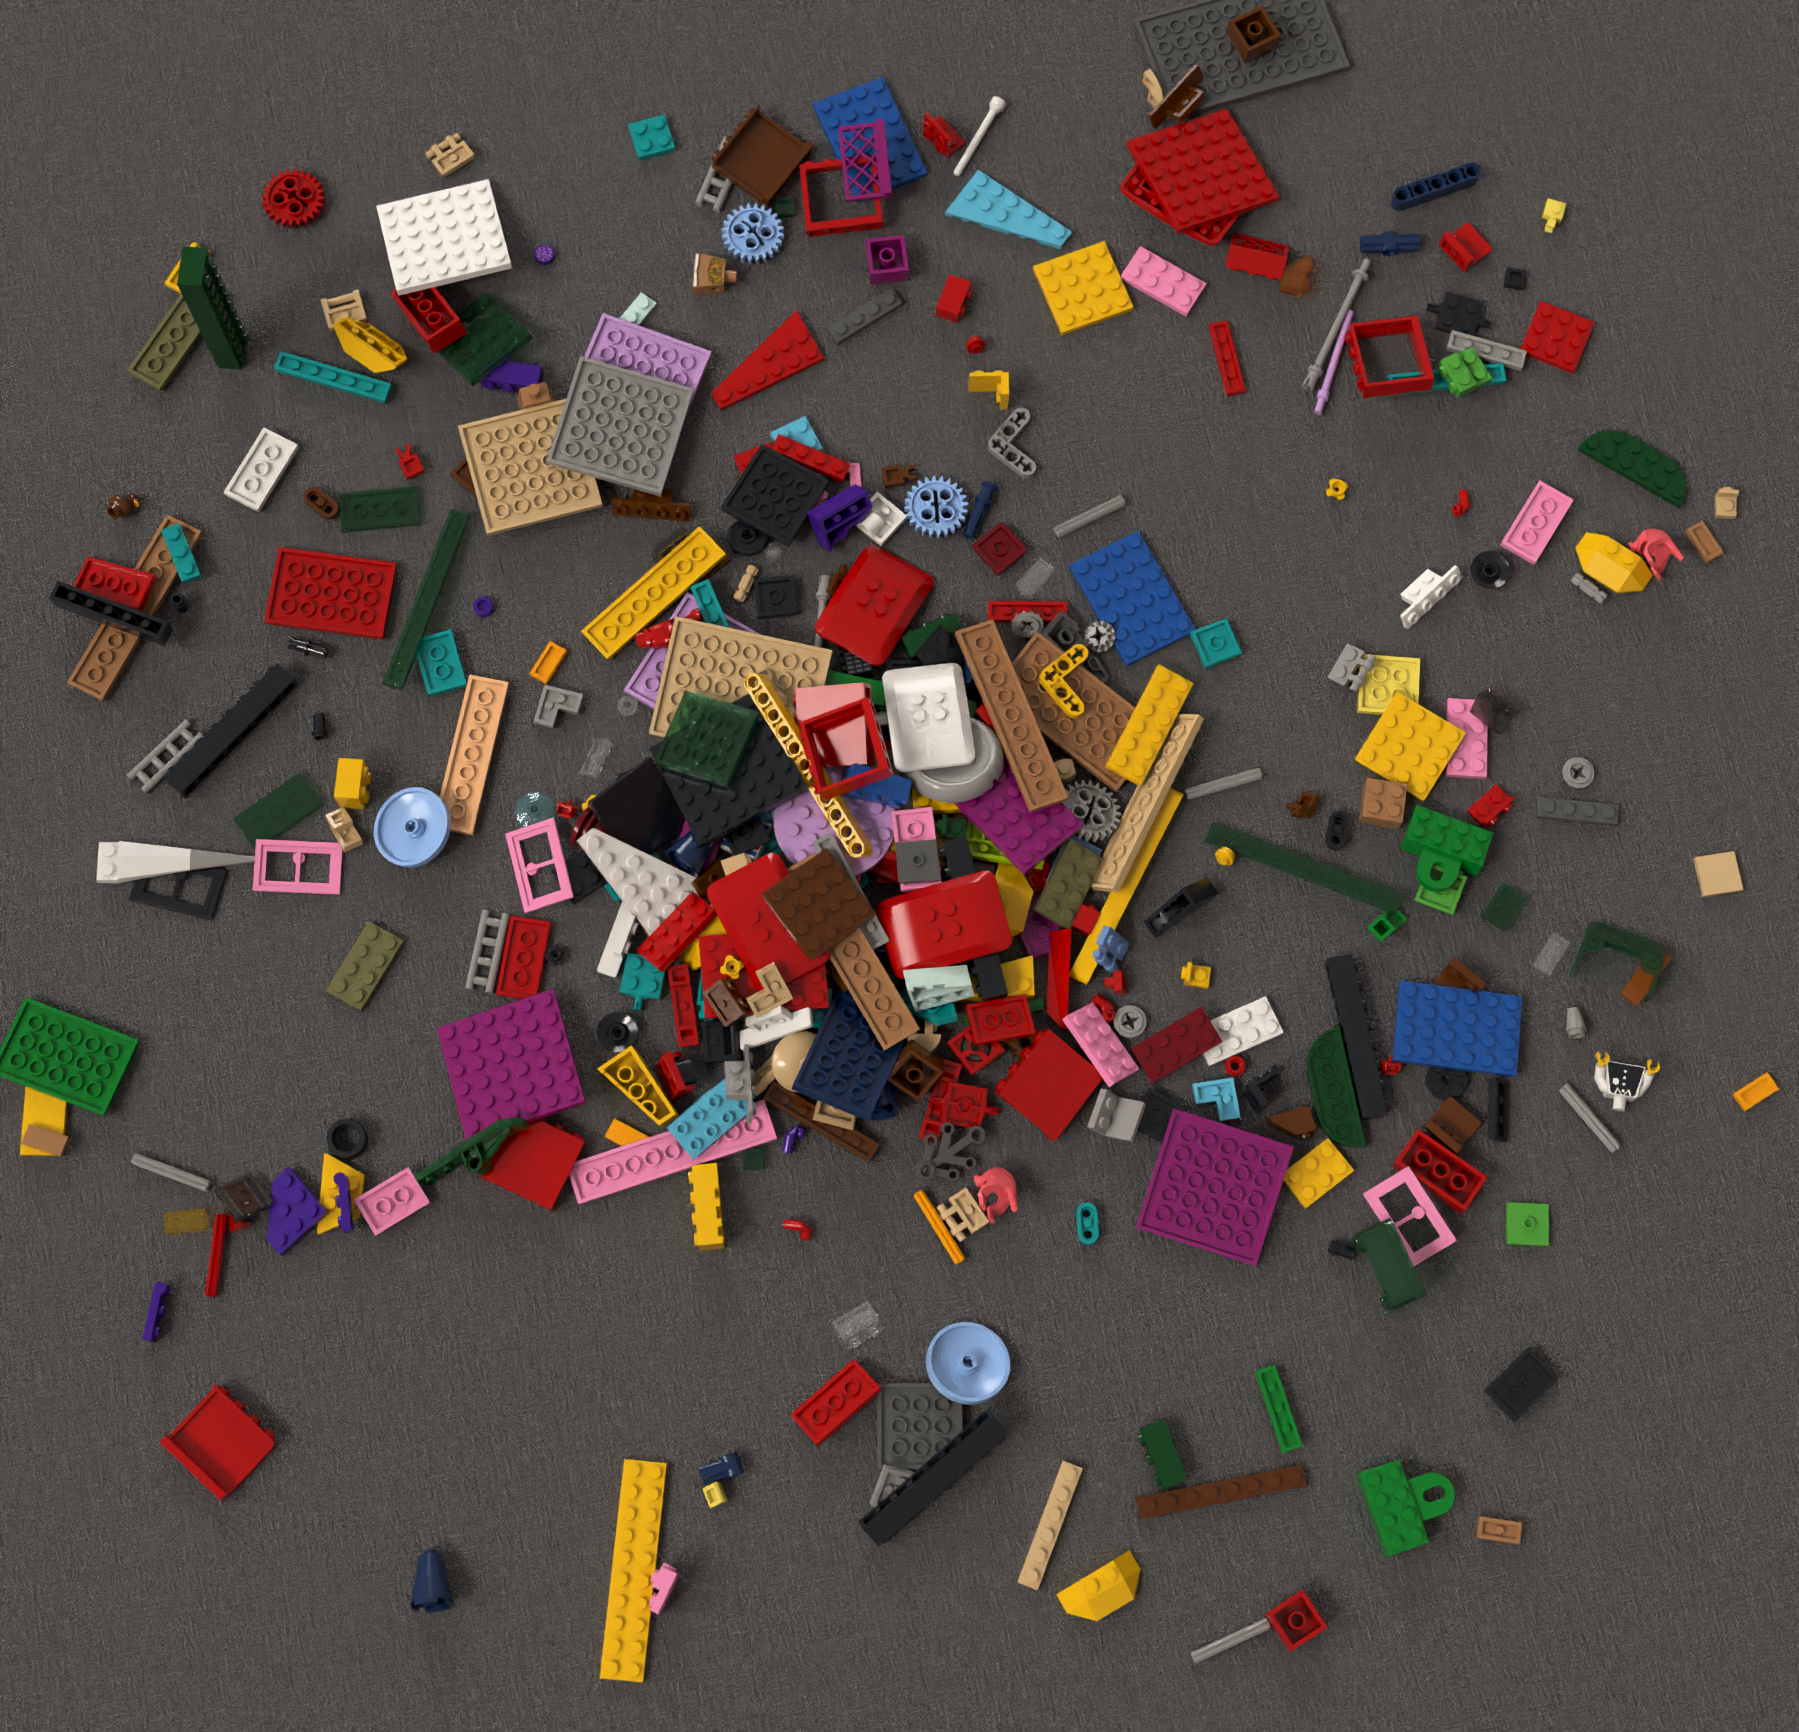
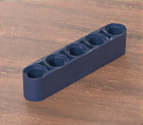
M1467 163L1400 186L1393 193L1390 202L1391 207L1396 211H1403L1472 187L1478 181L1481 168L1476 163Z

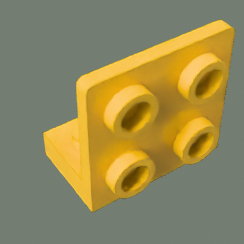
M996 370L993 372L974 371L969 373L968 391L996 392V403H1000V410H1008L1009 372Z

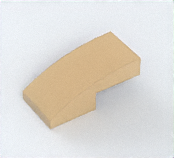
M1148 69L1144 72L1142 82L1149 89L1147 100L1155 108L1162 101L1163 95L1156 76L1151 69Z
M344 807L325 815L344 853L363 845L362 839L354 828L353 821Z

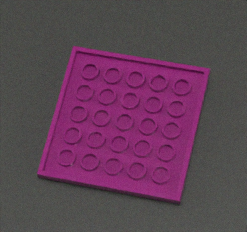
M554 989L437 1028L466 1140L498 1120L523 1118L529 1123L586 1103Z
M1173 1108L1136 1228L1256 1266L1294 1146Z

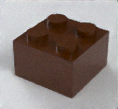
M1263 6L1229 21L1227 34L1245 63L1277 48L1281 35Z
M910 1039L900 1051L888 1081L919 1102L944 1072V1061Z

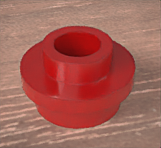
M973 336L967 340L966 349L969 353L978 354L985 348V341L980 336Z
M1231 1056L1225 1062V1070L1231 1076H1240L1245 1071V1061L1239 1056ZM1233 1063L1239 1066L1237 1070L1232 1069L1231 1065Z

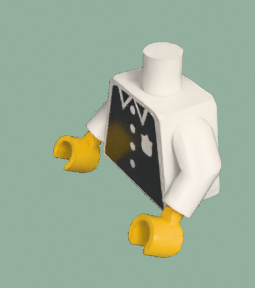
M1599 1052L1595 1054L1598 1063H1596L1594 1079L1599 1090L1603 1092V1096L1614 1099L1613 1110L1625 1111L1626 1101L1632 1102L1636 1098L1641 1097L1649 1088L1654 1078V1073L1660 1070L1659 1062L1656 1067H1650L1652 1059L1647 1061L1648 1070H1645V1067L1612 1062L1607 1052H1605L1603 1059H1600L1601 1055Z

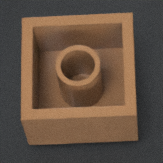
M1367 778L1363 785L1359 823L1399 829L1403 823L1407 784Z

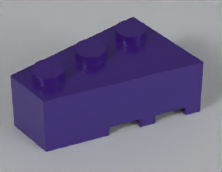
M854 484L808 511L807 514L818 544L831 552L834 549L833 546L840 538L844 539L847 536L846 532L853 525H857L873 506L868 491Z

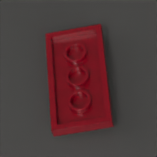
M1201 1006L1132 1047L1131 1050L1151 1083L1154 1084L1223 1043Z

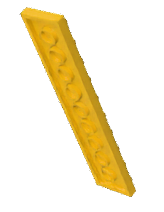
M624 1459L600 1671L601 1679L632 1682L644 1681L651 1617L650 1610L652 1607L649 1605V1602L653 1596L654 1589L652 1587L654 1582L651 1581V1578L656 1570L667 1463Z

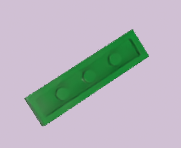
M1272 1365L1254 1371L1281 1453L1303 1447L1276 1366Z

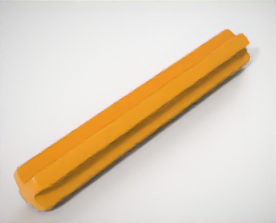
M924 1190L916 1192L914 1198L956 1265L965 1260L964 1255Z

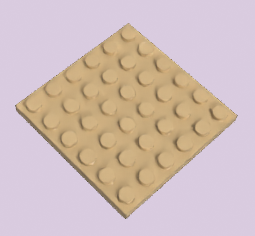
M566 399L458 426L487 536L603 507L594 477L547 464V458Z

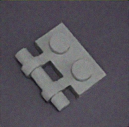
M1347 643L1327 678L1345 688L1351 681L1353 683L1350 689L1357 692L1359 687L1363 686L1367 673L1373 669L1376 657L1369 654L1367 659L1363 660L1366 653ZM1361 666L1362 668L1360 669L1358 675H1354L1357 668Z

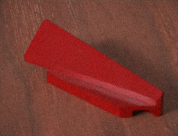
M1070 928L1049 932L1051 952L1048 953L1046 1014L1055 1021L1063 1032L1067 1030V1026L1062 1019L1068 1015Z

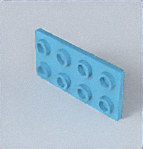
M723 1079L684 1110L681 1116L673 1121L667 1129L689 1156L694 1159L747 1115L746 1100H726L725 1079Z

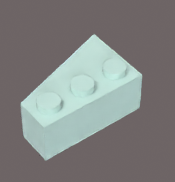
M967 965L903 970L907 991L915 1012L975 996Z

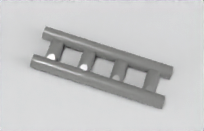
M723 137V140L718 150H721L724 147L723 143L727 137ZM711 165L695 204L702 206L703 202L707 201L715 204L713 207L715 212H720L732 182L727 178L725 181L715 178L717 171ZM711 184L722 188L718 197L707 194Z
M186 719L127 774L132 781L138 777L144 783L140 789L145 794L166 776L165 773L170 767H175L180 761L181 756L189 752L199 738L204 737L200 732L196 736L189 732L187 728L191 724ZM180 735L189 742L181 750L173 744ZM165 749L174 755L167 764H164L158 758ZM151 763L159 769L152 778L143 772Z
M482 910L465 989L473 990L474 984L486 986V993L493 994L510 915L502 913L501 919L489 917L490 911ZM487 925L499 927L497 939L485 937ZM483 945L495 947L493 958L480 957ZM478 965L491 966L488 978L476 976Z

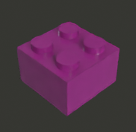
M904 235L866 239V257L870 284L907 281L909 278V268Z

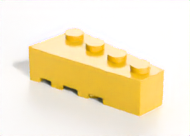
M1033 955L1001 964L1008 991L1007 996L1002 998L1026 994L1027 1000L1034 999ZM971 972L969 974L975 996L954 1001L953 1003L983 1002L982 997L978 998L975 985H978L976 977H972Z
M717 1163L692 1165V1171H688L689 1184H693L694 1192H690L691 1205L695 1204L692 1221L693 1225H696L697 1233H694V1244L699 1247L700 1251L725 1249Z

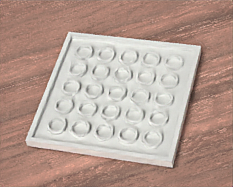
M489 179L376 206L398 296L512 268Z

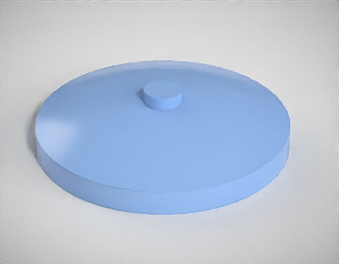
M412 787L395 793L382 805L375 820L374 839L379 852L393 864L406 868L418 867L430 862L442 851L449 838L451 817L448 807L438 795L428 789Z
M959 1322L946 1326L932 1339L926 1354V1369L932 1384L942 1395L957 1403L973 1405L984 1403L994 1398L1002 1390L1010 1373V1358L1006 1346L993 1331L977 1323Z

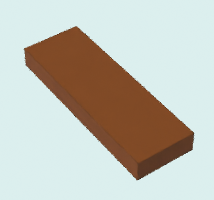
M1655 946L1621 991L1620 995L1637 1006L1671 961L1672 957Z

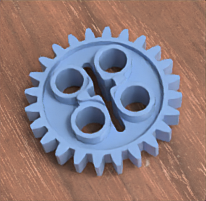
M748 203L747 209L740 205L739 212L733 209L734 216L727 215L728 221L723 222L722 234L724 235H722V241H725L724 247L728 248V253H734V259L740 256L742 263L745 259H748V263L751 264L752 259H755L756 263L759 264V259L762 258L766 262L767 255L773 258V252H779L777 246L782 247L781 240L784 239V226H781L782 220L778 219L777 213L772 215L771 208L765 211V205H763L759 209L757 203H755L754 208H751ZM754 219L758 220L757 223H751L750 221ZM743 231L742 234H736L735 232ZM764 233H769V234H771V235L768 236V237H764V236H763ZM750 244L755 245V247L749 248L747 246Z
M933 476L932 481L925 477V483L918 480V487L912 485V492H907L909 499H905V504L908 506L904 507V512H909L906 514V519H911L909 525L913 526L916 524L915 532L921 529L922 536L928 532L929 538L936 534L939 539L940 533L947 537L948 531L952 534L955 533L954 527L961 528L960 522H965L964 516L968 513V510H966L968 503L964 502L967 496L961 495L963 489L957 490L958 483L951 485L950 478L943 482V476L940 477L939 481H936V477ZM934 491L937 492L939 523L935 522ZM948 495L950 498L943 500L940 496ZM928 496L930 500L923 501L921 497ZM949 513L952 517L944 518L942 514ZM925 514H929L932 516V518L926 520L922 516Z

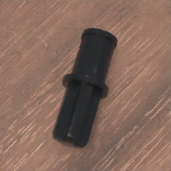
M293 636L289 640L288 648L302 652L305 656L311 655L326 659L329 654L327 648L313 644L310 640L307 642Z

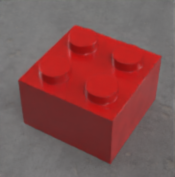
M1299 1590L1264 1614L1287 1651H1293L1327 1628L1304 1590Z

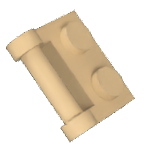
M358 289L353 290V293L332 299H321L330 332L335 330L333 327L334 323L345 316L351 317L352 320L367 322ZM354 300L356 301L355 303L348 304V305L341 306V307H337V308H334V309H330V308H329V307L336 306V305H340V304L347 303V302H350V301H354Z

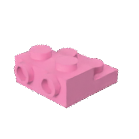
M666 1563L661 1566L660 1570L656 1569L651 1578V1581L654 1582L652 1587L660 1591L658 1594H653L649 1605L652 1606L650 1611L661 1615L679 1577L675 1573L677 1569Z

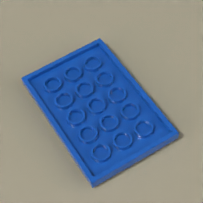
M883 77L813 103L814 111L837 160H842L838 127L875 123L878 119H884L892 189L927 176V170ZM865 129L861 135L869 140L874 135V130ZM852 131L843 132L844 139L849 143L856 136ZM858 138L853 146L861 150L866 142ZM869 145L863 153L873 156L876 150ZM850 148L845 153V156L854 158L858 153ZM868 167L865 172L872 176L871 167ZM849 169L847 175L854 179L860 171ZM862 174L856 182L865 187L870 179ZM873 183L867 189L871 193H874ZM855 184L851 187L854 196L861 192V189Z
M1139 531L1069 565L1071 573L1098 620L1105 621L1114 628L1115 641L1113 646L1125 667L1189 636L1191 631L1196 630Z
M1399 981L1392 1062L1516 1077L1522 996L1477 990L1472 992L1469 989Z

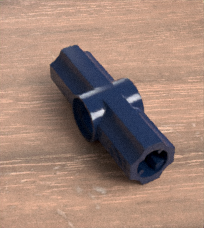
M1387 231L1381 235H1362L1360 237L1361 253H1382L1384 256H1394L1399 252H1419L1420 236L1418 234H1398L1395 231Z

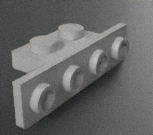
M744 1044L743 1061H725L726 1100H746L747 1123H752V1117L756 1115V1103H752V1099L755 1098V1086H751V1082H754V1069H750V1065H753V1053H749L748 1044Z

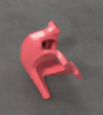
M1646 529L1635 542L1628 543L1633 553L1638 552L1640 555L1645 556L1657 580L1662 579L1660 574L1663 573L1671 553L1680 562L1684 558L1673 540L1661 529ZM1651 556H1654V557H1655V560H1656L1655 563H1654L1653 559L1651 558Z
M994 1167L987 1170L982 1176L979 1174L974 1175L976 1186L981 1187L978 1192L980 1207L983 1211L987 1209L988 1219L991 1224L995 1223V1215L1001 1216L1004 1214L1009 1205H1011L1013 1213L1018 1210L1016 1183L1013 1175L1008 1170ZM992 1192L996 1193L998 1196L997 1202L986 1208V1198Z

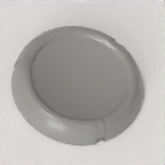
M970 717L975 748V759L971 764L905 772V775L912 780L911 785L915 790L925 797L936 801L957 803L977 798L993 787V780L998 781L1003 771L1004 752L995 732L983 722Z

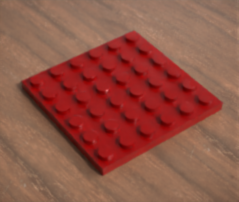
M1228 109L1127 140L1126 146L1177 234L1279 200L1280 196Z

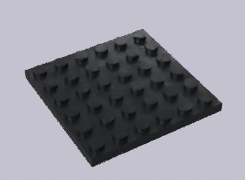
M749 693L649 748L701 848L808 790V786L795 762L786 754Z

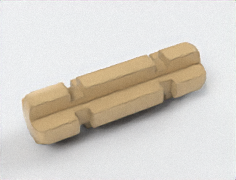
M747 566L746 574L743 575L737 587L739 590H736L734 594L735 600L739 602L745 601L746 593L749 592L754 582L753 577H756L758 573V568L755 566Z

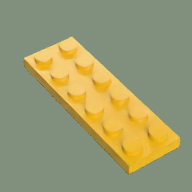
M1158 664L1105 768L1141 786L1193 683Z

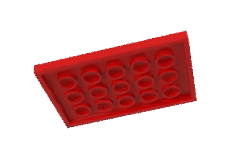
M279 547L264 622L268 625L384 640L397 563Z
M728 934L698 936L703 992L722 978L729 977L732 979L731 976L723 975L720 972V968L724 966L727 956L731 955L734 959L741 960ZM825 963L786 984L793 999L780 1006L788 1011H798L809 1007L811 1010L829 1008ZM745 967L740 970L738 979H732L736 983L737 990L741 996L745 998L759 992ZM703 995L705 1019L719 1018ZM751 1009L750 1012H748V1013H746V1014H744V1015H742V1016L754 1015V1013H753V1011H752V1009Z

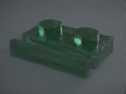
M1503 882L1480 917L1495 927H1499L1505 933L1528 898L1523 897L1519 892Z

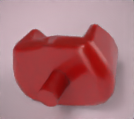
M569 799L566 804L559 801L556 812L561 817L571 819L576 814L578 807L570 805L572 800Z
M1389 1056V1062L1380 1060L1381 1072L1385 1075H1396L1400 1072L1402 1063L1392 1062L1393 1056Z

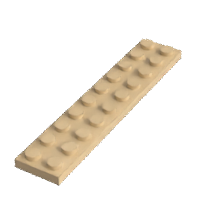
M1177 715L1142 785H1137L1120 819V823L1117 825L1101 857L1103 858L1102 863L1090 886L1092 890L1118 893L1122 888L1123 882L1132 868V864L1141 849L1145 837L1148 835L1149 829L1157 817L1158 811L1166 799L1167 793L1192 746V742L1201 728L1204 718L1200 715Z

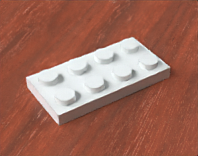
M263 428L226 487L224 494L260 512L297 452L298 444Z
M1267 997L1260 998L1210 1020L1223 1043L1204 1053L1203 1056L1210 1067L1231 1056H1235L1282 1035L1284 1032Z

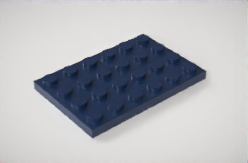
M837 990L792 1085V1090L869 1122L906 1039L884 1051L852 995Z

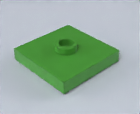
M1507 1202L1506 1245L1548 1247L1549 1204Z

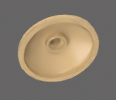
M799 1031L787 1035L774 1049L771 1062L773 1074L781 1086L792 1092L799 1093L792 1090V1085L816 1037V1034L812 1032Z

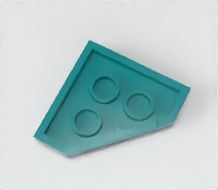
M907 988L898 990L912 1015L937 1026L957 1021L953 1002L915 1012Z

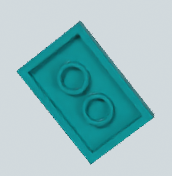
M451 629L412 640L429 697L467 687Z

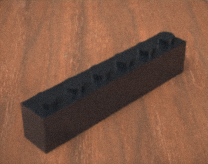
M58 580L49 597L56 607L164 647L173 630L168 621Z

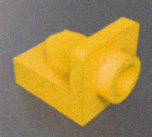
M1188 961L1186 967L1182 966L1181 979H1184L1183 985L1208 989L1211 967L1192 965V962Z

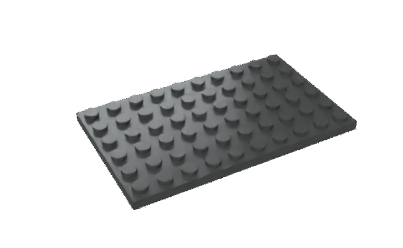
M1200 0L1134 19V25L1151 70L1160 84L1163 98L1195 64L1200 66L1203 79L1195 88L1204 91L1206 97L1189 115L1346 71L1350 67L1324 0ZM1263 6L1281 35L1280 42L1277 48L1245 63L1227 34L1229 21Z

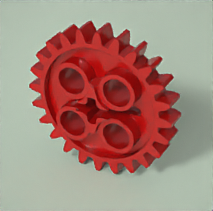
M294 168L293 173L286 169V174L283 175L279 171L280 177L277 178L273 175L274 181H267L269 188H263L265 194L262 195V204L266 215L269 214L271 221L275 219L276 225L282 222L283 228L289 224L291 229H293L294 225L297 224L300 229L301 223L309 226L308 220L315 222L314 215L320 216L319 210H324L322 203L326 201L323 197L325 193L322 184L318 183L317 177H312L311 172L306 175L304 169L300 173L297 172L296 168ZM295 209H300L298 212L293 213Z

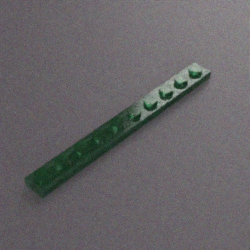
M450 508L383 680L385 686L399 690L404 689L470 519L469 513Z
M1212 822L1205 840L1206 843L1219 848L1227 847L1235 854L1396 914L1403 896L1399 892Z

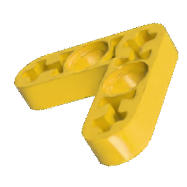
M1076 644L1047 666L1039 675L1040 684L1070 718L1079 717L1084 711V704L1063 678L1088 657V650L1082 644ZM1076 651H1081V657L1078 656L1072 661L1071 657L1074 656ZM1066 661L1069 665L1068 670H1061L1058 663ZM1055 670L1056 674L1052 679L1046 681V675H1050ZM1058 688L1066 690L1067 695L1065 698H1060L1057 695L1056 690ZM1071 697L1072 699L1070 700V703L1068 702L1067 704H1065L1064 702H1066L1068 698ZM1077 705L1079 707L1077 711L1072 712L1070 710L1071 707Z

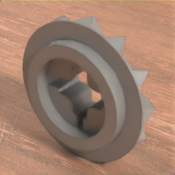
M1023 610L1021 614L1016 613L1015 618L1012 619V630L1019 637L1032 638L1036 632L1040 633L1042 631L1043 619L1040 618L1039 613L1035 614L1032 610L1030 612ZM1024 621L1027 623L1031 621V625H1024Z
M1096 621L1089 624L1088 629L1085 630L1084 638L1090 645L1088 648L1094 652H1105L1110 649L1115 641L1114 628L1105 621ZM1098 630L1100 633L1105 634L1101 637L1100 642L1098 639L1093 638L1098 635Z
M1580 757L1569 759L1561 771L1563 780L1566 781L1568 786H1572L1575 789L1587 787L1594 779L1593 766L1589 761ZM1583 768L1581 770L1582 772L1580 773L1582 777L1578 776L1574 779L1573 777L1575 773L1573 772V770L1577 771L1578 769Z
M1132 1005L1120 1008L1113 1020L1115 1029L1120 1036L1127 1038L1139 1036L1146 1027L1144 1012ZM1127 1016L1130 1019H1137L1133 1023V1029L1130 1025H1123L1127 1021Z

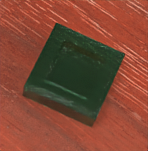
M793 196L774 199L778 219L796 217Z
M764 1148L743 1150L744 1171L765 1170Z

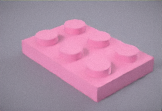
M409 1167L354 1199L375 1236L430 1203Z

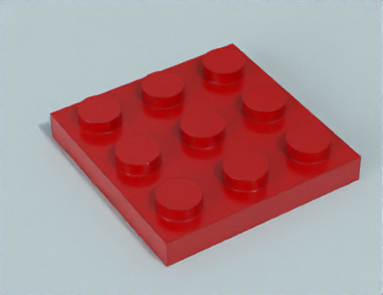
M1540 300L1520 349L1527 351L1526 356L1573 374L1594 322Z

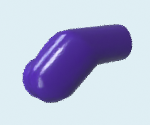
M796 1125L785 1135L782 1152L792 1153L796 1137H804L805 1129Z

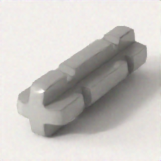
M1576 573L1571 579L1573 584L1579 585V588L1589 596H1594L1597 602L1602 603L1606 599L1607 594L1603 590L1599 591V587L1588 579L1585 580L1584 576L1580 573Z

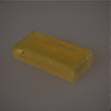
M206 1208L163 1213L166 1235L208 1230Z

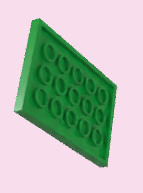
M25 997L0 1048V1077L105 1117L140 1041Z

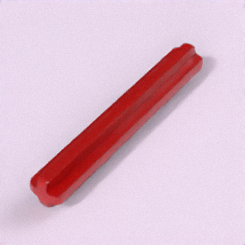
M216 1214L205 1289V1296L217 1297L228 1219L225 1214Z

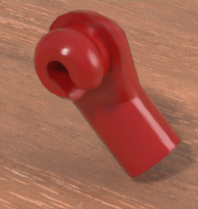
M1468 490L1459 491V502L1451 508L1454 516H1462L1470 508Z
M1095 994L1092 1002L1100 1007L1102 1017L1107 1022L1114 1020L1115 1011L1113 1004L1100 994Z
M784 1220V1229L801 1232L800 1238L802 1240L809 1241L811 1239V1234H813L812 1228L803 1221Z

